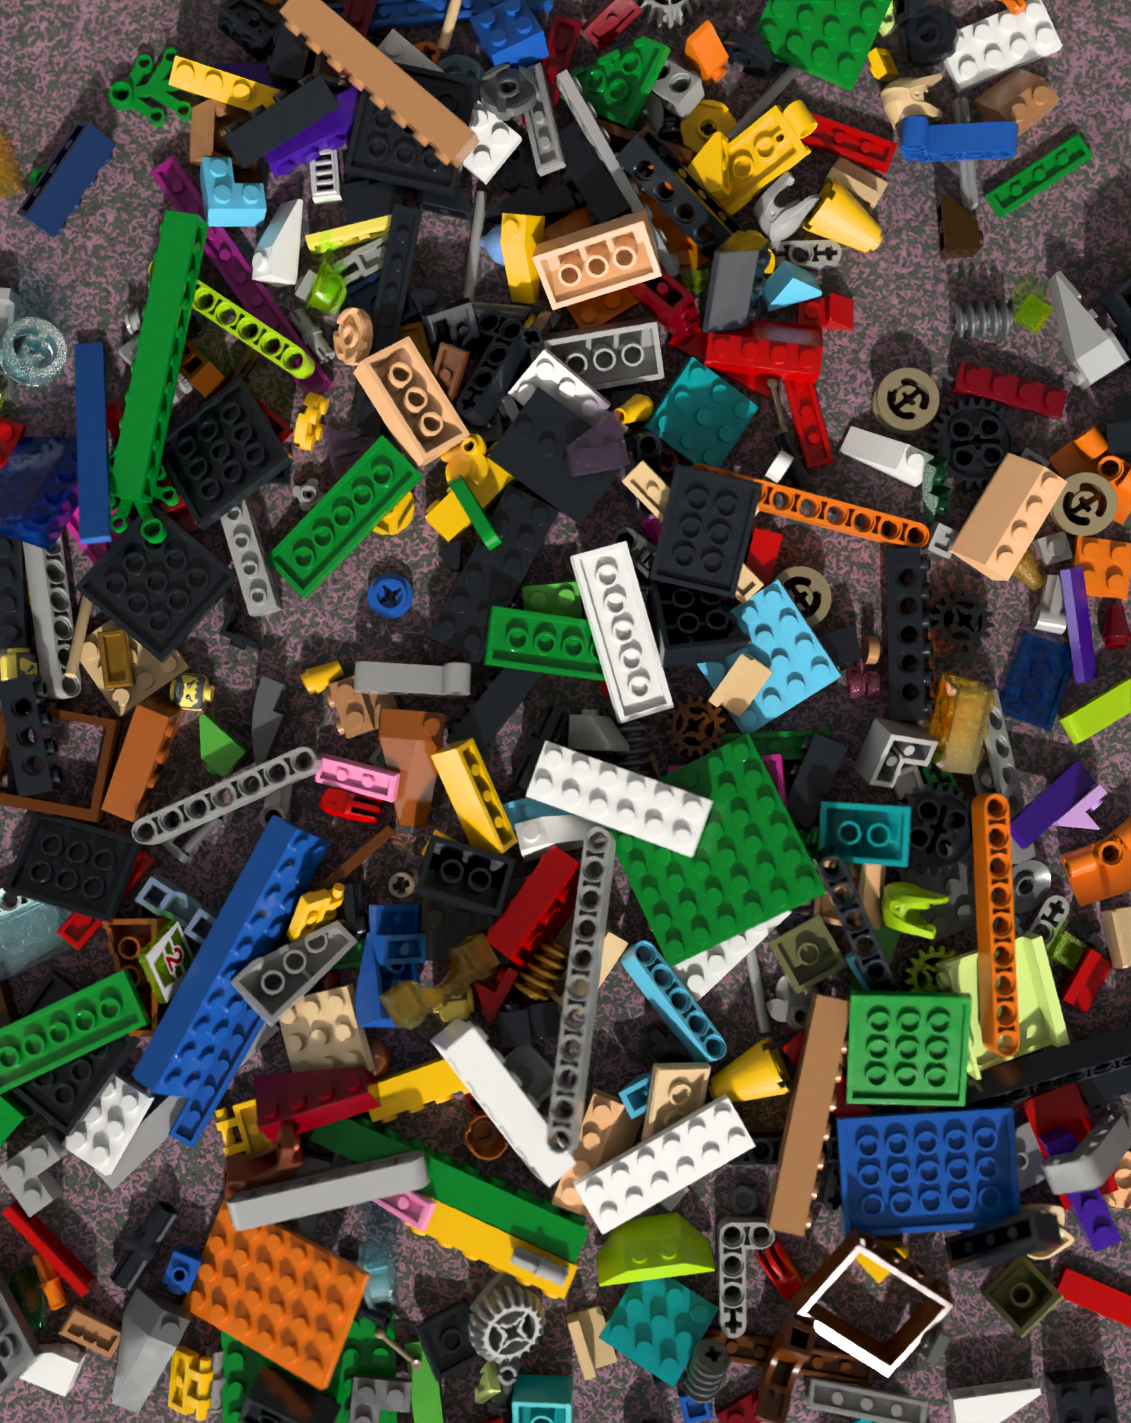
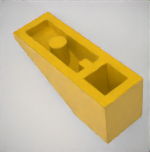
M502 213L500 244L512 302L534 304L539 297L540 276L532 257L536 245L543 243L545 216Z

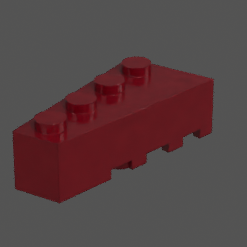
M366 1066L253 1076L258 1129L271 1142L276 1141L280 1123L292 1122L293 1134H299L381 1107L378 1081Z

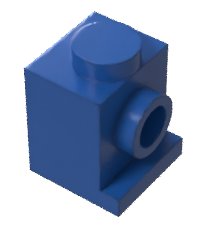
M182 1243L177 1246L173 1251L172 1258L162 1280L163 1283L168 1284V1291L178 1295L183 1294L184 1291L190 1292L204 1259L202 1256L203 1252ZM176 1270L184 1271L185 1276L176 1273Z

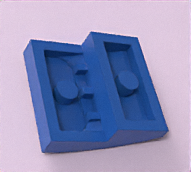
M419 904L369 905L371 939L379 965L426 962V933H418Z

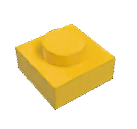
M876 47L868 53L869 69L875 78L892 81L899 76L889 50Z

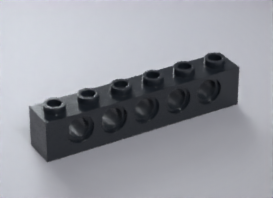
M647 125L615 157L622 170L630 174L640 184L642 191L651 196L660 205L661 211L679 225L681 232L699 246L701 253L706 258L714 261L715 251L737 230L746 232ZM644 160L649 161L653 165V169L648 168ZM665 182L670 183L674 190L668 189ZM684 203L691 205L694 212L689 211ZM704 225H709L714 232H709Z
M921 547L886 549L890 720L900 722L931 721V714L935 712V701L933 697H930V686L934 684V671L932 668H929V657L933 656V642L928 638V628H932L933 619L931 611H928L927 602L932 597L931 583L927 582V571L931 570L930 554H926V550ZM909 571H914L916 575L915 581L911 585H905V574ZM910 599H914L916 601V609L914 612L907 614L904 609L905 603ZM914 627L917 630V637L913 642L908 643L905 639V633L909 628ZM911 656H915L918 660V665L913 671H909L906 668V661ZM915 684L919 689V693L915 699L910 700L907 696V689L910 685Z

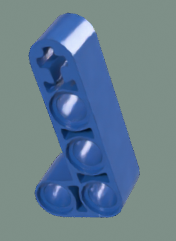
M908 116L902 119L900 151L903 158L912 162V159H917V162L1012 158L1017 154L1019 125L1010 121L930 125L925 117Z

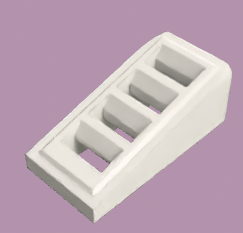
M330 148L319 152L320 155L331 154L332 159L318 161L314 159L310 162L313 201L315 205L343 202L337 149L330 150ZM332 165V169L317 171L319 166ZM333 175V179L318 180L320 176ZM334 185L333 189L319 190L320 186Z

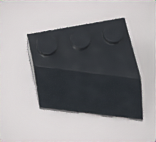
M649 580L647 594L662 668L720 661L751 644L747 633L744 634L738 625L737 617L733 612H730L723 601V596L658 580Z

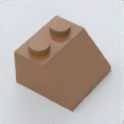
M1017 67L972 103L987 122L1010 121L1019 125V137L1047 116L1060 98L1043 77Z
M213 99L192 107L189 163L201 167L202 157H231L233 172L243 170L221 136L226 134L224 128L232 122L239 120L240 123H243L251 118L248 112ZM256 161L244 169L251 168L256 170Z

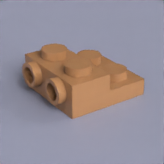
M354 676L328 684L330 691L326 692L328 703L331 708L336 707L339 718L335 719L336 727L339 734H345L347 739L379 729L381 709L399 710L395 695L354 692Z

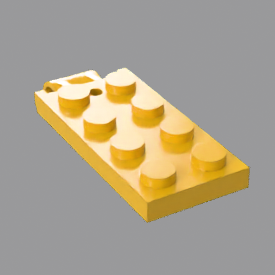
M802 100L794 101L784 111L779 105H775L729 143L730 197L716 198V200L731 216L811 153L809 147L805 146L801 139L811 134L816 129L818 123ZM780 136H784V139L778 142Z

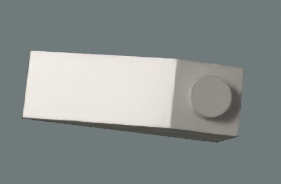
M295 199L280 204L254 250L252 279L278 288L297 283L303 200Z
M853 426L850 427L839 450V453L914 488L922 483L934 456L909 444Z
M576 814L540 817L514 824L525 862L539 859L552 845L563 852L583 847L584 838L589 829L593 827L604 828L602 824ZM600 835L595 839V843L606 841L605 835Z
M71 1343L39 1345L44 1354L20 1379L65 1397L75 1384L86 1353L81 1352L78 1346Z
M1033 1378L948 1389L951 1422L1000 1423L1041 1395V1389Z

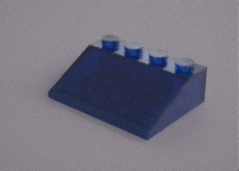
M22 437L0 469V534L51 551L78 507L77 438Z

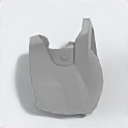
M786 171L765 191L753 209V213L762 231L772 242H778L791 236L800 227L807 214L822 199L819 194L808 196L803 201L796 199L789 203L790 186L795 181L794 176L789 171Z

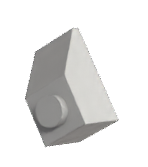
M582 709L581 715H570L569 749L629 752V744L611 717L599 716V710Z

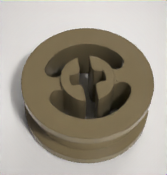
M900 368L888 374L877 386L872 397V411L876 421L882 428L897 435H909L921 430L932 420L939 407V391L935 382L928 374L915 368ZM917 389L920 394L914 397L910 403L902 406L895 414L891 411L902 399H906ZM888 394L891 395L890 408L887 402ZM921 396L923 399V410L919 406L921 403Z
M1090 472L1075 473L1064 477L1063 479L1067 481V484L1049 512L1053 523L1060 530L1065 531V533L1076 536L1093 535L1105 529L1113 520L1117 510V496L1113 486L1104 477ZM1085 483L1098 491L1102 505L1098 515L1095 514L1098 508V500H1091L1084 505L1086 510L1077 509L1070 513L1075 517H1083L1085 519L1083 525H1077L1066 517L1063 511V499L1066 493H1068L1069 498L1066 506L1067 509H1072L1080 504L1079 498L1089 499L1094 495L1092 492L1080 490V484Z
M805 566L788 568L778 574L771 583L780 579L782 584H784L786 581L795 578L808 582V586L796 585L792 589L797 595L800 593L804 594L805 597L802 599V602L806 607L812 604L813 592L817 594L818 604L816 610L811 616L805 618L809 625L813 627L824 619L830 609L832 596L829 584L818 571ZM789 590L788 593L794 599L795 595ZM801 603L796 604L800 611L805 609Z

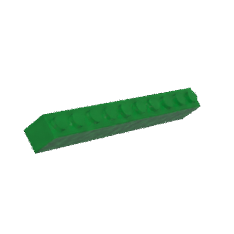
M166 210L164 220L160 223L161 236L159 246L154 252L155 265L153 275L148 281L149 295L147 304L144 305L142 311L143 324L141 332L137 336L138 348L136 358L131 365L132 378L130 387L125 394L126 407L124 416H122L119 423L120 436L118 444L114 448L113 455L115 461L113 471L110 473V494L120 499L153 503L209 225L197 214Z
M364 1114L354 1115L313 1130L310 1141L358 1163H365L412 1151H422L430 1183L418 1189V1191L576 1263L590 1230L591 1223L586 1221L587 1218L584 1215L565 1212L559 1206L552 1204L550 1199L541 1201L533 1197L534 1193L524 1187L519 1186L515 1189L507 1185V1181L498 1175L492 1174L489 1177L481 1173V1169L478 1166L465 1162L463 1165L455 1161L452 1154L443 1150H438L437 1153L427 1148L428 1144L417 1138L409 1140L402 1137V1132L391 1126L383 1128L376 1125L375 1122H372L370 1116Z

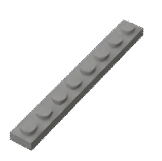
M566 69L557 75V87L582 132L630 205L632 213L645 209L654 234L660 267L677 280L680 273L679 269L681 268L674 253L669 254L665 247L667 240L660 228L655 229L650 220L653 218L650 208L646 203L641 204L636 195L639 193L636 183L631 177L627 179L619 162L615 159L619 153H613L609 146L611 140L604 127L599 128L595 121L597 115L592 104L589 101L585 103L580 94L583 90L576 76L571 78Z

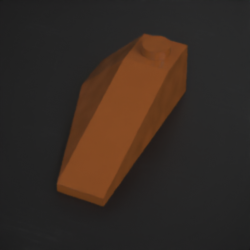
M396 709L380 710L378 739L384 754V766L387 770L400 773L397 799L393 802L398 825L427 827L438 772L431 755L443 746L446 714Z

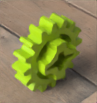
M930 944L926 946L925 953L921 949H916L918 957L915 959L909 956L907 959L912 965L911 967L903 968L904 971L909 973V977L904 978L903 982L911 984L907 991L935 992L940 990L936 980H933L926 969L938 974L935 964L953 958L955 951L949 949L945 953V947L942 945H938L935 951ZM933 957H940L934 963L926 964L924 962ZM918 971H919L920 974H921V980H922L920 984H918V981H917V972H918Z

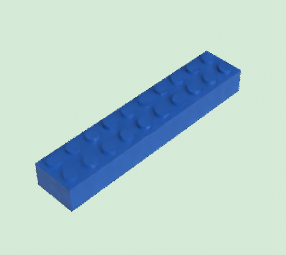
M276 815L272 816L132 1073V1076L151 1092L189 1099L193 1098L245 1001L231 984V981L253 960L272 952L331 842L308 828Z

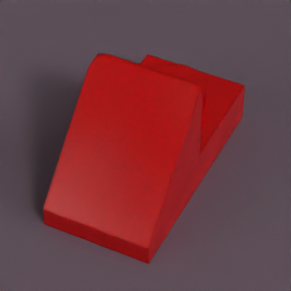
M830 293L827 298H812L797 303L796 324L822 327V329L853 330L854 301L836 293Z
M509 964L507 970L500 969L494 981V984L498 985L497 989L478 979L474 982L486 1021L491 1024L520 969Z

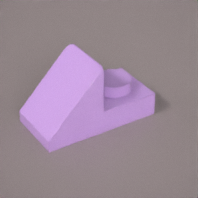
M1093 784L1052 825L1100 830L1086 811L1091 812L1099 807L1103 802L1101 798L1107 792L1100 784Z

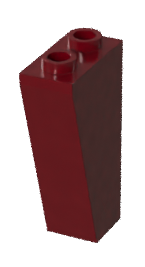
M662 268V276L625 287L678 341H682L686 336H690L697 329L700 320L693 294Z

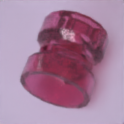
M849 670L847 675L848 698L858 699L860 696H867L869 699L879 698V671L869 670L867 673H860L858 670Z

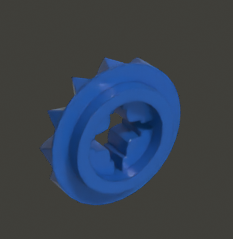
M394 573L380 575L371 583L368 589V603L371 609L380 617L394 619L403 616L411 607L413 591L409 582L404 577ZM384 586L392 592L399 591L395 596L397 606L390 601L380 604L386 597Z

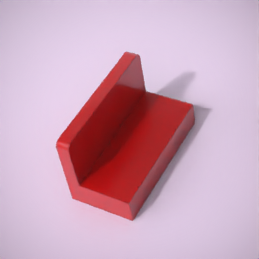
M1082 946L1057 991L1058 998L1086 1013L1112 968L1111 962L1101 957V954Z

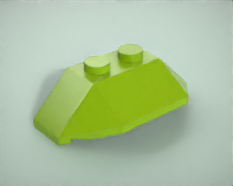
M677 1212L644 1216L623 1222L613 1229L596 1255L599 1287L715 1271L710 1240Z

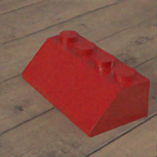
M758 319L756 322L753 321L746 330L707 333L703 365L715 372L763 378L774 377L779 380L815 384L820 375L822 361V327Z
M552 845L548 851L542 854L539 864L533 873L524 879L522 888L515 898H512L507 903L505 912L499 920L491 925L488 935L484 940L530 974L531 970L526 965L527 962L537 964L538 961L533 956V953H544L539 946L540 942L550 943L545 935L555 939L575 911L581 863Z

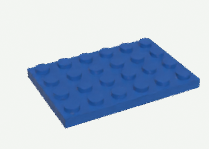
M1012 1106L835 1117L842 1224L845 1237L855 1227L864 1233L869 1232L872 1235L975 1229L1021 1214L1014 1111Z

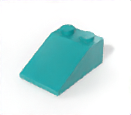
M821 801L818 852L826 846H834L841 851L845 862L908 867L911 807ZM830 859V860H828V861L838 862V861L835 860V859Z
M517 1374L512 1400L513 1423H573V1377Z

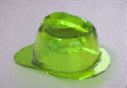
M331 248L327 249L323 257L313 294L305 308V312L312 307L323 312L336 314L346 297L347 289L343 277L329 266Z

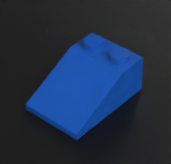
M371 932L367 933L355 994L358 1027L402 1028L425 1020L418 964L379 965L372 944Z

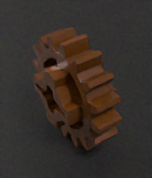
M688 696L687 704L680 700L677 702L679 706L678 711L670 709V713L674 717L673 719H667L665 722L672 725V729L667 730L666 735L674 736L670 744L672 746L680 745L678 748L679 753L684 754L688 750V757L694 758L696 752L702 757L706 755V750L710 752L716 750L714 746L716 743L724 744L720 736L721 734H728V731L722 728V725L726 724L728 719L720 718V715L724 712L723 708L718 707L714 709L715 705L709 701L706 703L705 697L699 696L696 702L694 697ZM702 708L707 710V712L697 715L692 709ZM683 718L682 728L679 729L681 719ZM695 721L701 723L698 726L699 732L692 731L695 728L693 724ZM712 725H714V732H713V735L711 736V735H710L711 727H712ZM697 739L702 745L692 746L686 742Z

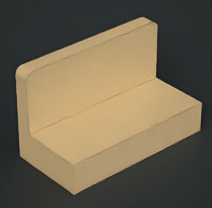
M841 157L838 158L834 167L831 168L823 184V187L828 182L832 184V179L835 177L848 189L863 208L872 213L887 187L886 181Z
M745 651L739 656L708 701L716 707L722 705L737 717H741L771 676L772 670Z
M1131 907L1101 911L1112 968H1128L1131 966Z
M600 1305L567 1315V1324L584 1379L595 1378L596 1368L617 1361L614 1348L598 1337L606 1324Z

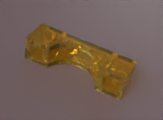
M483 933L471 934L449 949V970L445 978L437 986L427 989L414 981H401L379 996L396 1027L412 1029L424 1021V1015L430 1011L435 1013L447 1005V999L453 995L458 997L466 993L470 989L469 984L476 979L481 981L493 973L492 968L500 964L489 943L484 940L485 936Z

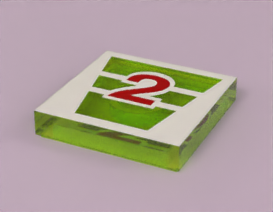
M169 921L138 954V958L158 1003H168L179 989L194 961V956L179 922Z

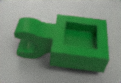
M812 826L811 833L799 829V834L809 854L817 857L820 827Z

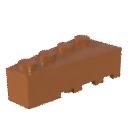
M154 695L137 704L101 810L131 822L136 821L141 816H146L152 800H149L150 796L160 781V772L169 755L170 748L186 710L177 708L174 702L158 695Z
M117 916L112 924L102 922L103 928L107 930L109 953L113 955L116 968L114 974L125 969L129 970L151 1023L130 1032L129 1036H153L170 1005V1000L168 1003L166 1002L146 955L170 930V918L165 916ZM169 941L164 947L167 954H170ZM162 951L154 966L165 989L170 985V972Z

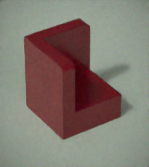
M181 495L179 502L174 506H168L164 502L160 504L164 513L187 533L191 534L201 529L197 526Z

